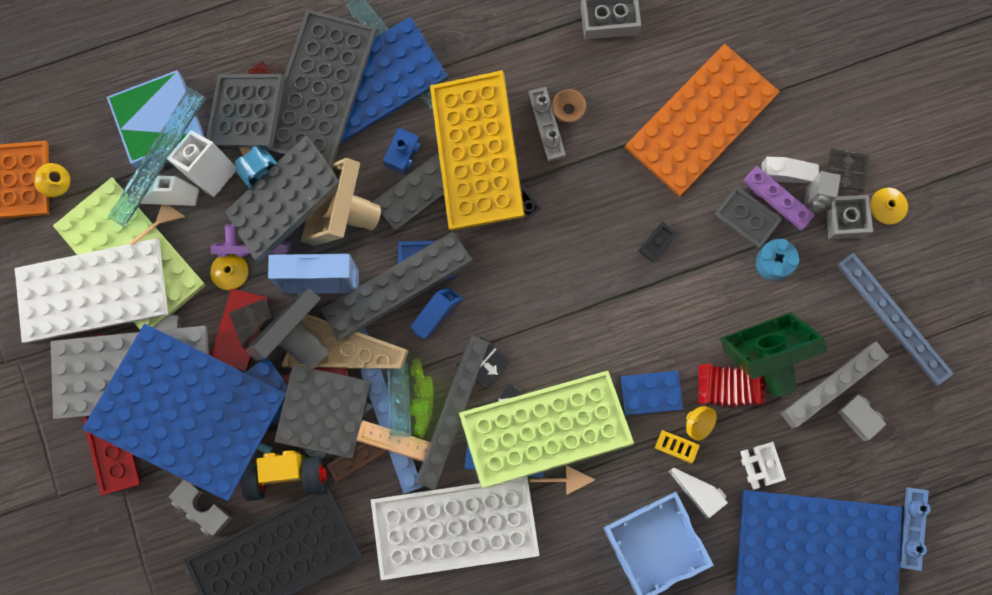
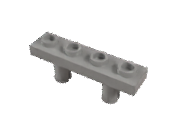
M542 87L528 91L547 162L565 158V150L547 88Z

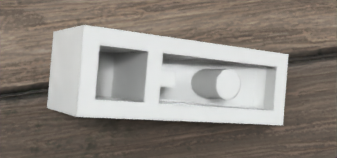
M766 157L762 162V171L775 182L811 183L819 174V165L786 157Z
M676 468L668 471L705 518H710L727 504L725 500L726 495L720 488L716 489L714 486Z

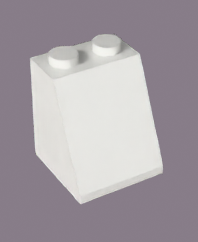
M192 130L166 158L200 189L212 197H215L236 172V166L212 141Z

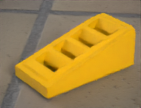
M661 430L654 448L692 464L700 445ZM665 437H668L669 440L664 448L662 447ZM673 440H675L676 444L673 451L669 450ZM682 443L684 444V446L682 448L681 453L679 454L677 453V451L679 449L680 444ZM688 446H689V447H691V450H690V453H689V455H688V457H687V456H685V453H686L687 448H688Z

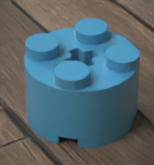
M254 146L244 157H239L235 161L236 173L251 190L252 186L264 174L269 173V170L274 165H277V162L265 148Z
M775 239L768 242L758 252L756 258V268L763 278L773 281L784 280L794 272L799 264V255L796 248L786 239Z

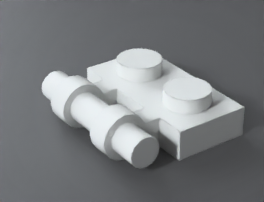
M773 442L754 447L755 456L750 457L748 449L740 452L742 465H745L748 474V483H751L753 490L760 488L758 480L762 478L765 486L786 480ZM756 461L758 462L761 473L758 474L755 473L752 464Z

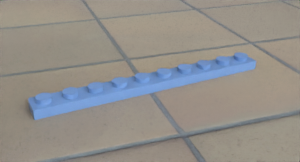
M366 327L358 331L369 336ZM360 369L363 380L370 381L368 394L379 425L403 433L381 369ZM389 451L403 493L406 494L422 488V485L415 483L418 472L413 459Z

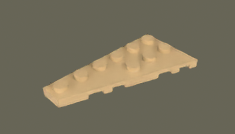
M306 314L302 319L304 325L329 350L327 355L314 368L402 369L408 354V350L359 332L340 342L328 321ZM287 352L282 367L292 368L293 364L306 367Z

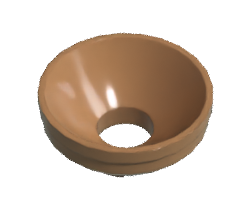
M566 89L560 91L554 97L552 109L554 115L560 121L573 123L583 117L586 110V101L580 92ZM566 105H571L574 108V112L566 114L563 108Z

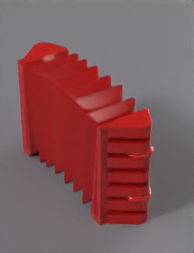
M712 364L698 365L699 404L707 405L711 402L714 406L718 402L720 407L724 404L726 407H729L732 404L734 408L738 404L741 407L745 406V404L750 406L752 403L753 405H765L764 375L751 379L741 368L735 367L731 370L730 367L720 369L719 365L715 368Z

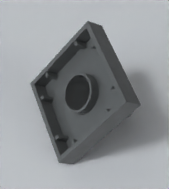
M310 288L298 294L252 342L245 352L255 361L265 359L276 346H279L297 361L304 364L309 370H312L327 355L329 350L304 325L302 319L321 298Z

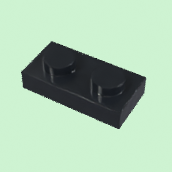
M662 221L639 249V252L654 263L677 235V232Z

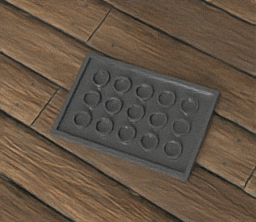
M306 135L277 162L276 166L274 165L269 170V173L264 174L252 186L253 188L251 190L248 189L225 213L231 223L236 225V231L254 260L260 263L338 190L340 179L311 138Z

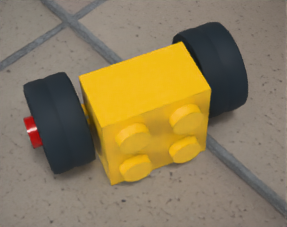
M284 451L281 456L280 454L267 453L263 454V458H257V464L248 465L240 480V487L246 501L264 499L266 484L302 480L307 494L322 493L325 491L327 472L321 457L306 458L305 455H300V452Z

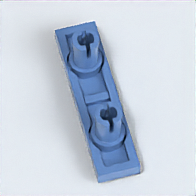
M906 488L900 568L922 571L923 555L927 552V548L924 545L926 516L931 510L928 504V490Z

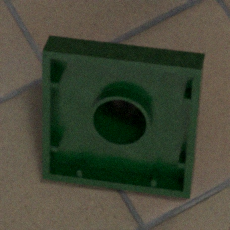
M792 312L720 338L723 351L751 379L764 375L769 392L774 396L788 395L797 389L793 364L827 352L824 337Z

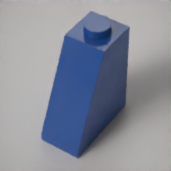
M450 287L437 291L410 327L418 337L424 339L430 337L461 303L463 298Z

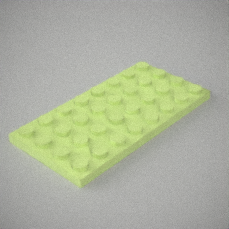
M111 177L53 226L74 252L79 255L130 244L131 241L153 223L116 180ZM155 227L138 242L155 238L160 241L168 315H172L206 285ZM168 315L135 321L134 323L140 330L144 323L154 327Z
M608 371L459 413L482 489L634 444Z

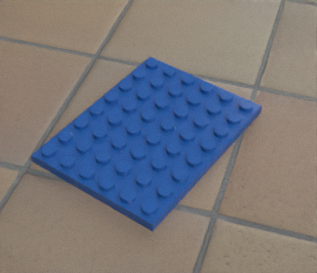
M144 323L82 429L229 502L283 403L286 393Z
M742 490L735 595H899L902 507Z

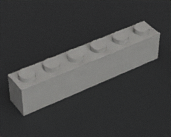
M877 341L868 345L780 414L792 429L800 426L889 356Z

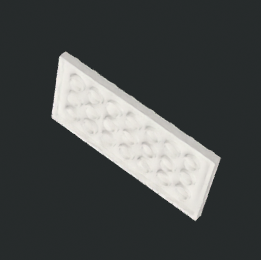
M156 238L136 242L134 245L127 244L15 268L22 343H31L168 315L160 241Z
M527 476L482 489L480 483L371 500L381 580L539 556Z

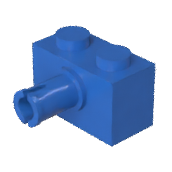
M398 128L383 159L384 166L405 175L406 171L410 170L414 160L412 158L414 154H418L421 148L419 136Z

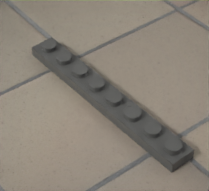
M472 335L469 336L415 483L433 490L436 489L461 421L459 413L465 410L489 342Z

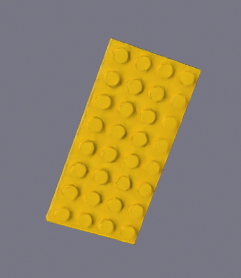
M503 70L431 85L430 90L449 230H458L525 217Z

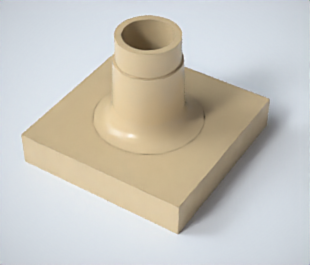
M344 158L330 165L340 179L338 190L306 219L301 242L317 246L344 237L346 224L373 230L377 226L381 215L380 205L353 195L360 162Z

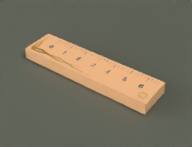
M366 421L361 422L356 440L422 462L430 444L428 441Z

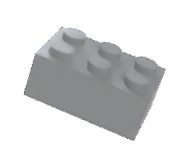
M581 0L580 7L584 40L639 35L641 19L638 0Z

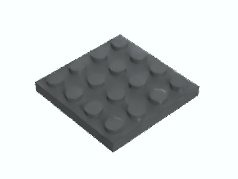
M218 74L206 139L212 141L217 147L252 148L259 146L260 148H273L286 77L283 74Z
M293 364L274 442L353 459L370 381L317 369L309 370L307 367Z

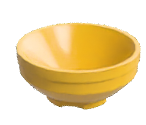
M48 163L36 171L34 184L41 194L47 197H59L68 190L70 176L61 165ZM52 172L57 173L60 176V181H51L49 174Z
M701 406L689 412L686 417L688 435L696 441L706 438L716 424L717 415L715 410L707 406Z

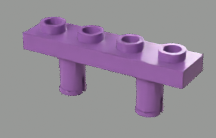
M757 165L744 178L743 182L754 190L753 194L757 198L762 197L782 214V219L785 222H791L799 230H802L815 216Z
M225 225L226 242L214 243L211 246V254H217L218 257H226L229 254H236V256L242 257L250 253L244 242L239 243L237 241L236 225ZM290 242L280 243L271 253H274V255H286L291 249Z

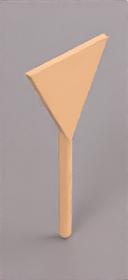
M161 205L156 222L131 241L130 245H134L157 225L185 218V216L169 205Z

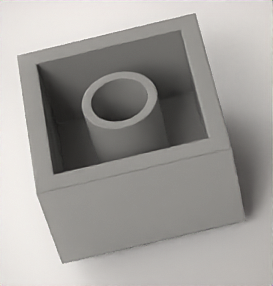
M869 195L838 196L825 209L829 240L865 238L873 232Z

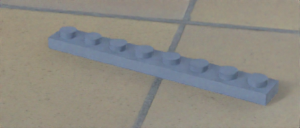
M854 253L837 264L838 268L936 386L954 374Z

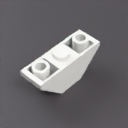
M156 176L143 187L139 202L140 204L196 206L199 188L176 176Z

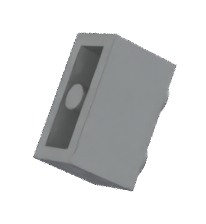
M857 395L852 397L837 413L863 441H867L875 436L886 423L883 421V416L869 406L870 402L865 397Z

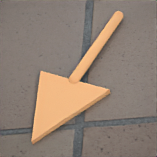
M566 466V478L529 479V482H566V495L595 481V479L569 466Z

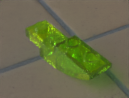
M419 358L412 360L413 365L410 366L411 376L416 377L417 384L413 385L415 396L419 395V398L412 399L413 405L409 406L411 416L416 418L417 424H413L415 436L419 435L420 439H425L433 415L434 387L432 376L424 377L422 363Z

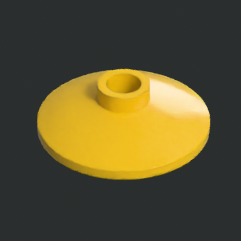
M883 188L872 196L870 209L877 221L892 225L904 219L908 211V203L900 191L893 188ZM888 202H892L894 207H890Z
M229 254V256L215 259L211 266L210 274L216 286L223 290H231V288L237 289L246 282L249 268L242 257L236 256V254ZM227 267L231 268L229 273H225Z

